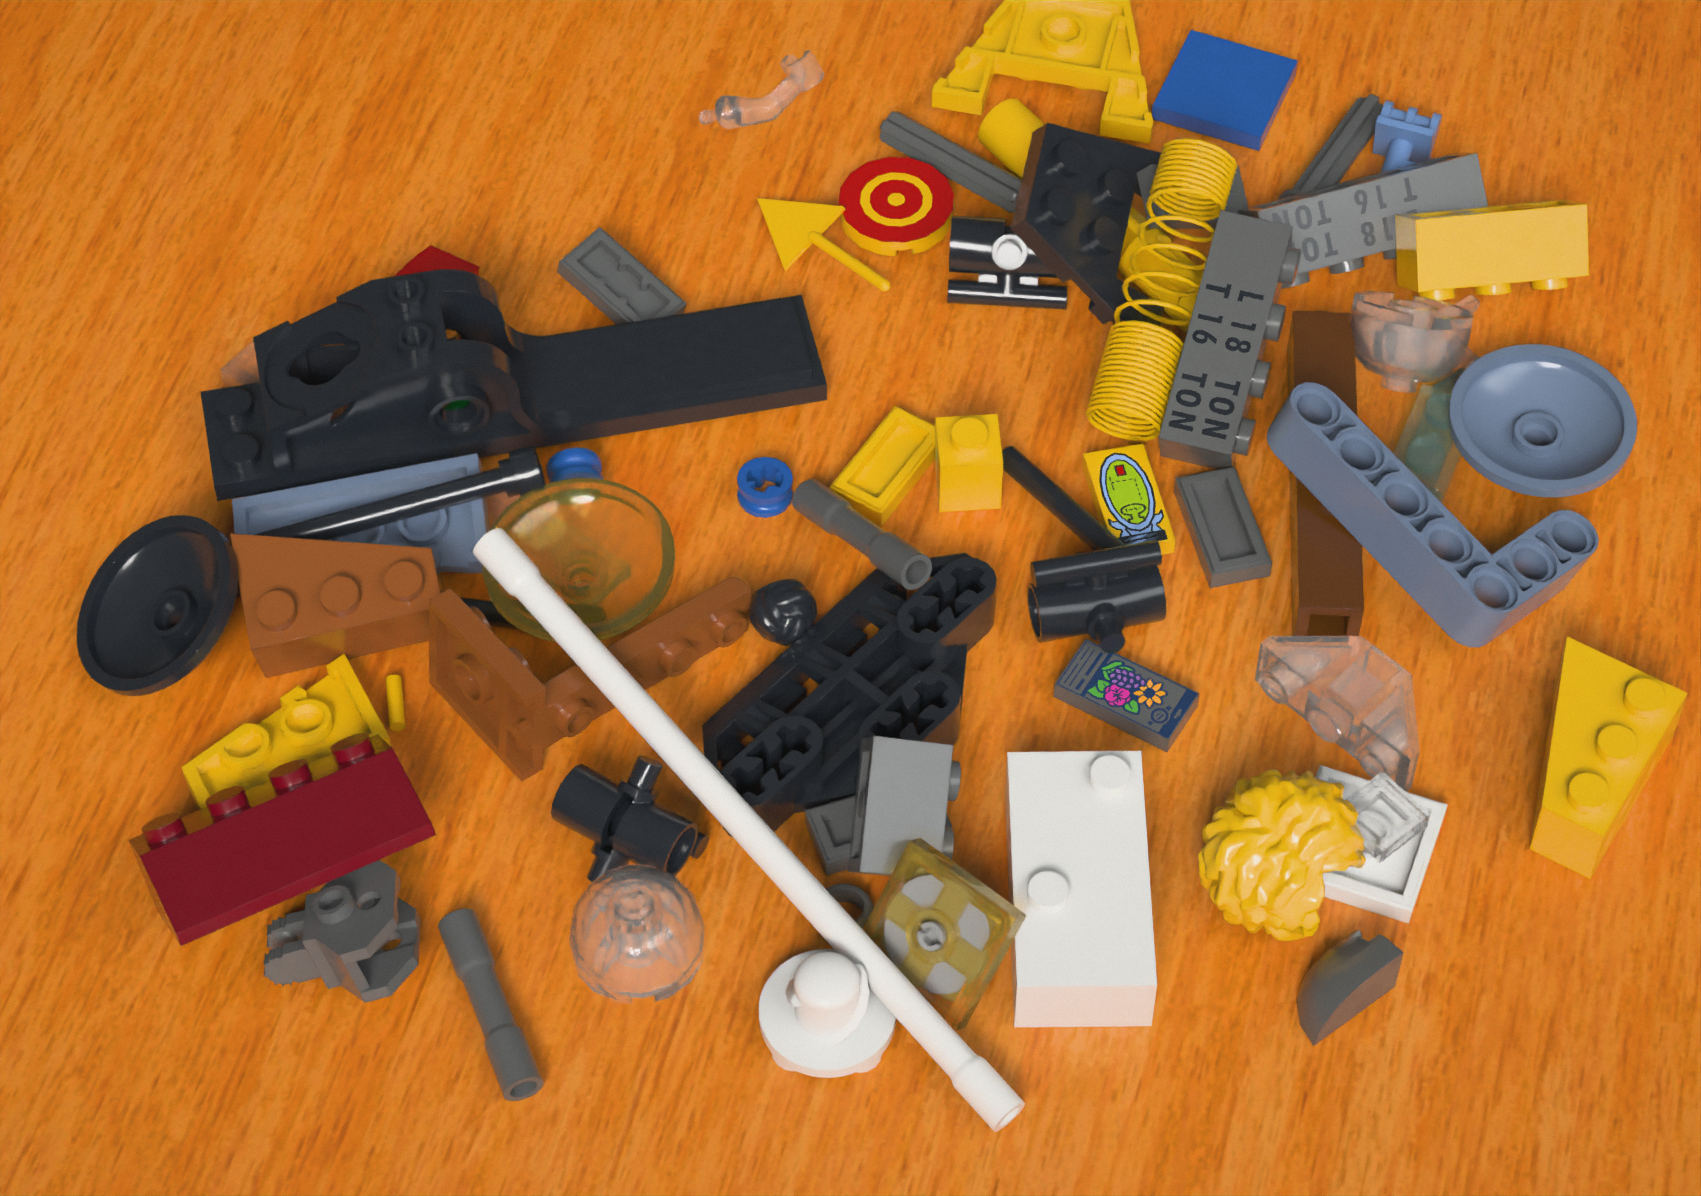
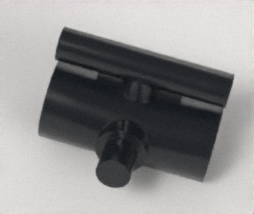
M952 216L949 272L979 274L978 281L949 279L947 303L1066 310L1068 286L1038 285V277H1058L1010 229L1011 225L1006 226V219Z
M1151 540L1090 552H1078L1073 555L1031 562L1030 569L1033 582L1028 583L1027 602L1031 625L1037 641L1042 643L1089 634L1092 639L1099 642L1104 652L1115 653L1125 645V638L1122 633L1125 627L1163 621L1166 617V599L1162 578L1157 567L1162 564L1161 549L1158 541Z
M639 755L630 776L622 777L619 783L586 765L579 764L566 775L560 784L552 803V819L594 841L591 853L595 855V858L587 875V879L594 884L611 888L620 866L626 867L630 861L666 880H670L681 871L690 856L698 859L705 851L709 836L698 831L696 823L655 802L658 791L654 786L663 767L656 760Z

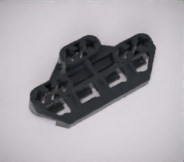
M967 553L930 558L932 562L930 577L932 578L908 600L906 596L908 589L877 568L702 725L704 756L774 832L794 813L804 812L809 808L856 795L861 739L879 736L955 745L960 730L967 652L989 633L995 620L997 578L994 570L988 563L974 558ZM872 623L880 630L867 641V634L863 630ZM811 678L819 686L807 696V689L802 685ZM749 734L754 740L745 747L740 741ZM719 760H721V767H724L723 770L718 768Z

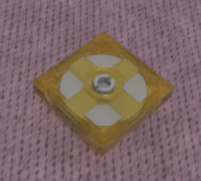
M918 838L908 842L863 930L954 1031H957L967 1026L1027 915L928 842Z

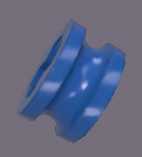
M585 448L565 449L554 454L546 464L547 477L550 480V497L555 502L563 506L576 507L592 503L602 496L605 486L604 478L601 474V459L595 452Z
M770 457L754 458L746 462L740 468L737 476V498L739 505L745 512L755 517L768 518L784 512L791 504L793 496V476L790 468L784 462ZM765 481L775 483V486H768L765 492L755 490V488H761Z

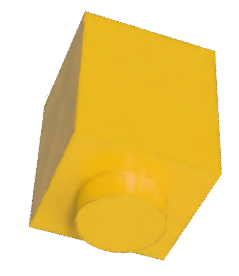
M998 414L935 417L934 466L939 512L1001 509L1003 456Z

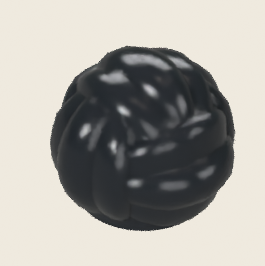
M784 579L760 588L752 595V602L749 607L750 622L755 630L764 639L781 646H791L814 625L817 616V604L813 594L797 579Z

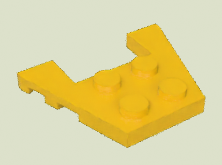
M1004 0L984 24L983 34L972 47L966 46L957 56L955 68L946 79L940 77L933 85L931 107L981 116L994 74L1018 77L1026 81L1037 80L1073 86L1081 90L1091 89L1108 92L1101 116L1099 135L1151 143L1153 118L1147 104V87L1145 77L1142 75L1140 68L1139 46L1130 0Z

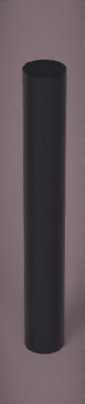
M1009 446L1002 450L1003 470L1093 551L1125 545L1014 446Z

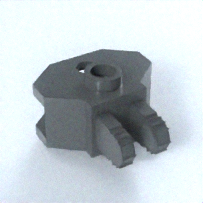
M380 860L327 882L319 892L306 895L305 910L288 914L286 918L278 917V920H272V924H268L267 947L271 949H269V953L265 954L264 977H268L275 985L282 984V986L284 984L292 985V982L301 983L322 977L328 989L342 986L365 1003L391 996L418 966L421 921L417 910L398 897L401 879L396 870ZM402 939L395 948L382 950L388 942Z

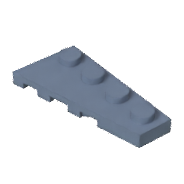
M475 453L232 499L234 533L254 535L483 472V465L478 454ZM486 497L328 540L431 548L440 572L490 574L473 555V549L477 542L490 531Z

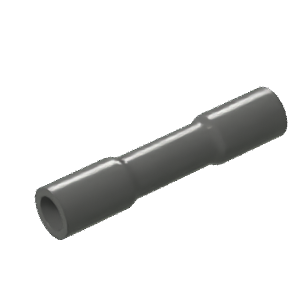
M806 480L795 490L792 504L798 513L825 532L836 535L868 557L873 566L906 589H917L925 584L930 577L932 562L928 556L896 534L886 532L853 509V506L847 500L818 480Z
M472 909L453 911L440 920L438 929L455 973L463 982L485 1038V1050L503 1096L508 1101H520L531 1097L542 1088L543 1079L525 1034L516 1024L495 971V959L478 916Z

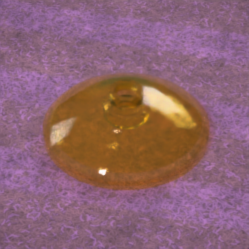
M575 478L546 484L544 488L529 491L510 504L489 530L502 528L538 567L544 580L599 640L621 634L648 617L664 599L674 577L676 554L673 535L667 520L661 511L645 496L616 482L594 478ZM482 565L487 593L500 614L518 629L532 636L556 642L516 597L508 594ZM582 582L591 583L586 586H575Z

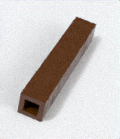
M1293 311L1287 346L1288 396L1299 384L1305 382L1318 383L1334 392L1357 416L1354 313ZM1289 470L1293 644L1357 646L1364 612L1362 545Z

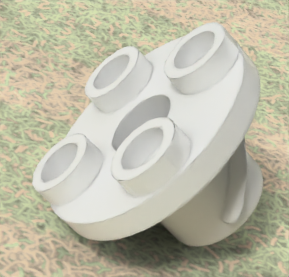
M818 949L804 952L784 962L772 973L765 983L759 1000L760 1031L767 1047L772 1053L773 1060L784 1070L797 1071L808 1076L835 1078L855 1072L863 1073L872 1070L881 1061L882 1054L890 1044L896 1028L897 1018L869 989L867 974L863 966L859 963L854 964L850 959L838 954L834 949Z

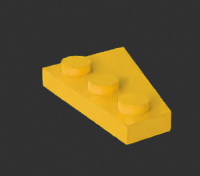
M342 654L326 665L328 675L305 691L298 685L279 698L282 707L259 724H242L181 767L187 786L199 810L207 807L205 803L207 798L221 790L234 786H243L244 790H247L270 780L268 774L282 764L300 759L306 760L308 764L332 754L331 746L346 737L360 733H367L369 737L378 734L391 746L389 736L345 654Z

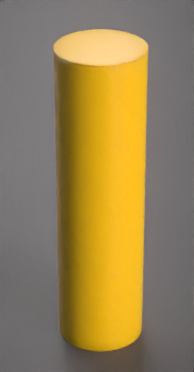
M389 675L386 677L389 728L392 731H402L406 727L402 678L399 675Z

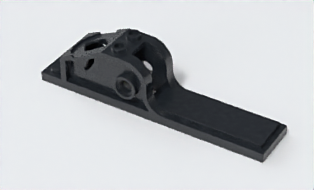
M440 269L370 280L337 296V302L292 324L286 321L253 337L260 382L201 392L213 483L217 501L475 453L481 458L509 453V451L534 445L535 448L825 401L827 400V383L802 295L555 335L535 336L521 333L506 323L503 318L497 291L487 280L467 271ZM446 330L456 331L457 334L447 339ZM331 344H344V345L320 346V345H331ZM457 400L471 401L469 405L458 410L442 408L445 404ZM349 404L339 417L331 420L334 410Z

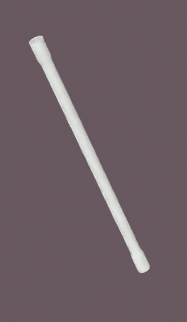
M496 528L486 533L473 549V555L508 594L516 597L832 948L838 954L850 959L854 964L859 963L863 966L867 974L869 989L950 1077L954 1088L987 1125L996 1132L1010 1123L1021 1112L1025 1102L986 1059L974 1053L544 580L538 567L502 528Z

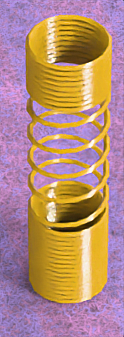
M1177 138L1165 143L1162 148L1153 183L1149 191L1150 196L1146 202L1147 211L1151 218L1143 222L1138 230L1140 241L1144 246L1133 251L1130 257L1132 269L1136 274L1125 279L1122 285L1124 297L1128 302L1117 307L1113 316L1116 324L1111 325L1098 372L1096 373L1095 382L1091 390L1092 393L1086 407L1085 415L1093 426L1121 439L1150 441L1159 437L1184 346L1183 341L1176 334L1161 326L1136 320L1120 322L1119 316L1121 311L1128 306H1132L1143 315L1156 321L1178 326L1190 324L1192 314L1187 309L1171 302L1157 299L1133 300L1129 296L1127 289L1130 282L1140 278L1161 292L1185 298L1196 297L1200 287L1197 282L1177 273L1166 271L1140 272L1136 265V258L1139 253L1148 250L1166 263L1190 270L1204 269L1207 262L1205 254L1186 245L1175 243L1148 244L1144 237L1145 228L1152 222H1156L1157 225L1167 232L1182 239L1204 243L1212 241L1215 229L1204 221L1219 217L1220 210L1225 211L1226 202L1228 201L1236 173L1237 164L1233 156L1220 146L1201 139ZM1153 201L1161 209L1172 215L1156 216L1152 209ZM1161 220H1179L1194 223L1206 228L1212 235L1210 237H1197L1185 234L1169 227ZM1153 248H1171L1186 251L1204 260V263L1195 265L1175 261L1160 254ZM1146 276H1162L1177 279L1196 288V291L1190 293L1172 290L1153 282ZM1138 304L1168 307L1188 316V319L1174 320L1158 316Z

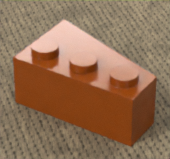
M230 533L238 565V581L250 649L266 678L329 664L342 654H345L347 659H352L429 641V599L445 591L443 577L431 548Z

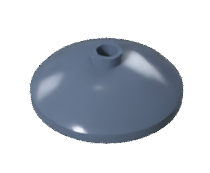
M1514 345L1492 351L1477 359L1458 378L1448 407V424L1451 437L1464 459L1477 472L1497 485L1518 493L1538 497L1573 496L1602 486L1617 475L1626 464L1632 452L1637 433V418L1633 403L1615 376L1600 364L1584 355L1550 345Z

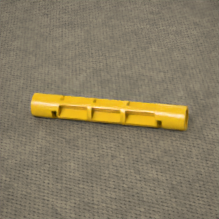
M1007 99L992 108L985 116L978 132L979 142L1018 178L1022 179L1032 133L1043 126L1044 123L1018 99ZM1132 206L1118 266L1120 273L1126 278L1136 274L1132 269L1130 257L1133 251L1144 246L1140 241L1138 230L1140 225L1147 221ZM1149 225L1146 226L1144 237L1148 244L1172 243L1171 239L1160 229H1149ZM1153 248L1160 254L1175 261L1195 264L1181 250ZM1148 250L1142 251L1136 258V265L1140 272H1172L1192 279L1199 286L1201 284L1204 273L1201 269L1190 270L1173 266L1160 260ZM1146 276L1153 282L1172 290L1190 293L1196 291V288L1177 279L1162 276ZM1140 278L1131 281L1151 299L1171 302L1182 306L1191 314L1193 313L1197 296L1191 298L1177 297L1151 287ZM1164 307V311L1172 319H1188V316L1184 315L1183 313L1168 307ZM1189 324L1178 326L1187 334Z

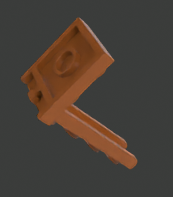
M727 578L606 648L646 690L668 676L676 677L684 673L694 661L716 648L728 647L735 643L748 629L752 589L739 578ZM451 588L429 599V683L521 781L543 770V750L564 737L578 735L588 727L591 721L615 708L577 664L542 684L531 673L530 667L520 651L514 647L508 648L491 631V627L484 614L475 606L468 607Z

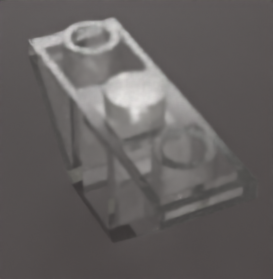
M1268 636L1260 643L1255 681L1260 684L1269 698L1279 704H1286L1308 721L1319 737L1330 743L1335 742L1357 759L1365 772L1373 779L1386 782L1391 787L1407 792L1411 789L1420 749L1412 674L1362 636Z

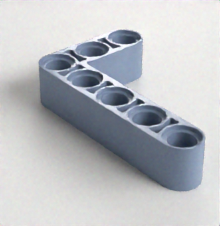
M1305 382L1297 385L1268 428L1266 437L1273 453L1448 636L1464 646L1479 648L1487 645L1564 590L1598 548L1599 538L1596 529L1589 520L1571 510H1559L1551 513L1497 552L1491 554L1334 392L1318 383Z

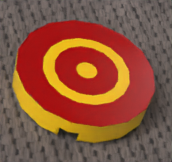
M885 157L869 161L851 172L840 187L838 206H844L846 209L840 215L841 225L846 236L860 248L879 255L897 256V250L905 251L912 249V254L924 252L943 240L951 228L954 192L947 178L932 165L907 157Z

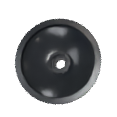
M175 515L158 519L141 527L123 540L111 552L96 572L86 591L77 622L76 635L79 657L86 672L93 680L108 690L121 695L142 696L152 694L183 679L209 656L229 624L238 588L237 560L232 545L225 535L210 523L198 517Z

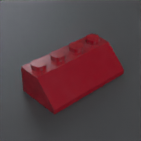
M367 733L355 734L336 742L330 748L332 754L307 764L306 760L300 759L282 764L268 774L270 780L247 790H244L243 786L226 788L207 798L205 801L207 807L184 817H181L180 813L166 814L146 823L141 829L143 834L129 839V843L156 909L179 944L183 946L435 836L436 833L432 822L393 747L378 734L369 737Z

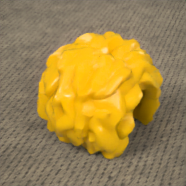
M1266 770L1255 777H1251V780H1237L1235 786L1230 790L1229 796L1224 801L1226 805L1217 806L1212 816V822L1205 824L1203 827L1202 838L1206 845L1201 848L1198 854L1200 883L1209 891V897L1219 911L1223 913L1225 921L1234 925L1242 924L1250 933H1256L1263 928L1267 934H1271L1277 941H1293L1315 934L1320 923L1317 909L1320 907L1325 896L1323 873L1345 871L1348 867L1359 869L1363 867L1366 861L1362 852L1365 850L1364 839L1356 823L1358 812L1350 801L1344 800V785L1340 782L1332 783L1314 778L1313 773L1310 771L1299 776L1294 771H1289L1282 776L1278 770Z

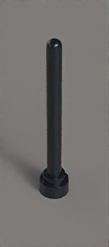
M531 445L509 451V458L498 461L499 467L254 535L331 540L506 492L508 497L520 495L522 500L547 494V488L535 446Z

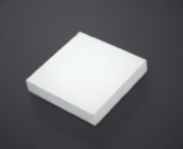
M1320 765L1315 778L1332 783L1340 782L1344 785V800L1350 801L1358 812L1356 823L1364 839L1365 850L1362 852L1366 859L1363 867L1359 869L1348 867L1345 871L1323 873L1325 884L1324 897L1409 924L1448 804Z

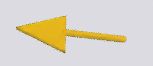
M757 198L785 271L814 244L881 291L885 292L890 289V282L821 235L846 210L844 206Z

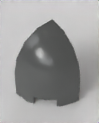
M1355 930L1324 952L1308 970L1302 980L1296 1004L1300 1026L1313 1046L1395 987L1404 952L1386 937L1379 934L1372 940L1367 941L1362 938L1360 930Z

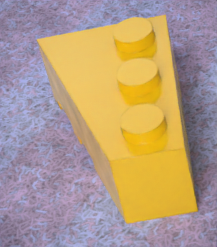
M1567 636L1554 680L1552 707L1546 734L1544 761L1539 781L1529 849L1591 879L1672 740L1688 693Z

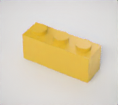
M1560 199L1395 215L1397 284L1400 287L1418 292L1419 300L1437 301L1455 298L1456 288L1475 287V294L1477 295L1511 293V283L1531 281L1532 289H1561L1568 287V278L1589 276L1587 204Z

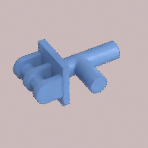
M1386 100L1381 114L1378 115L1376 120L1372 152L1386 157L1381 172L1431 159V153L1442 121V114L1433 113L1432 118L1418 115V108L1410 106L1408 112L1395 109L1394 102Z

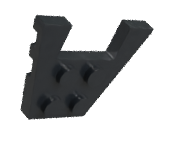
M1046 123L1032 133L1010 229L1063 283L1071 279L1090 298L1089 310L1103 325L1109 321L1116 324L1113 316L1116 308L1128 302L1122 291L1124 282L1117 278L1119 261L1133 195L1135 193L1142 197L1136 173L1151 164H1158L1161 153ZM1128 286L1129 296L1133 300L1150 299L1131 286ZM1138 304L1158 316H1163V306ZM1132 306L1123 309L1119 316L1120 322L1136 320L1161 326V322L1143 315Z

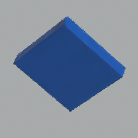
M1190 30L1153 103L1152 118L1159 122L1260 151L1295 78L1298 61Z

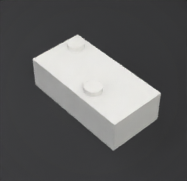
M1141 751L1007 752L1005 811L1014 1028L1152 1026L1157 975Z

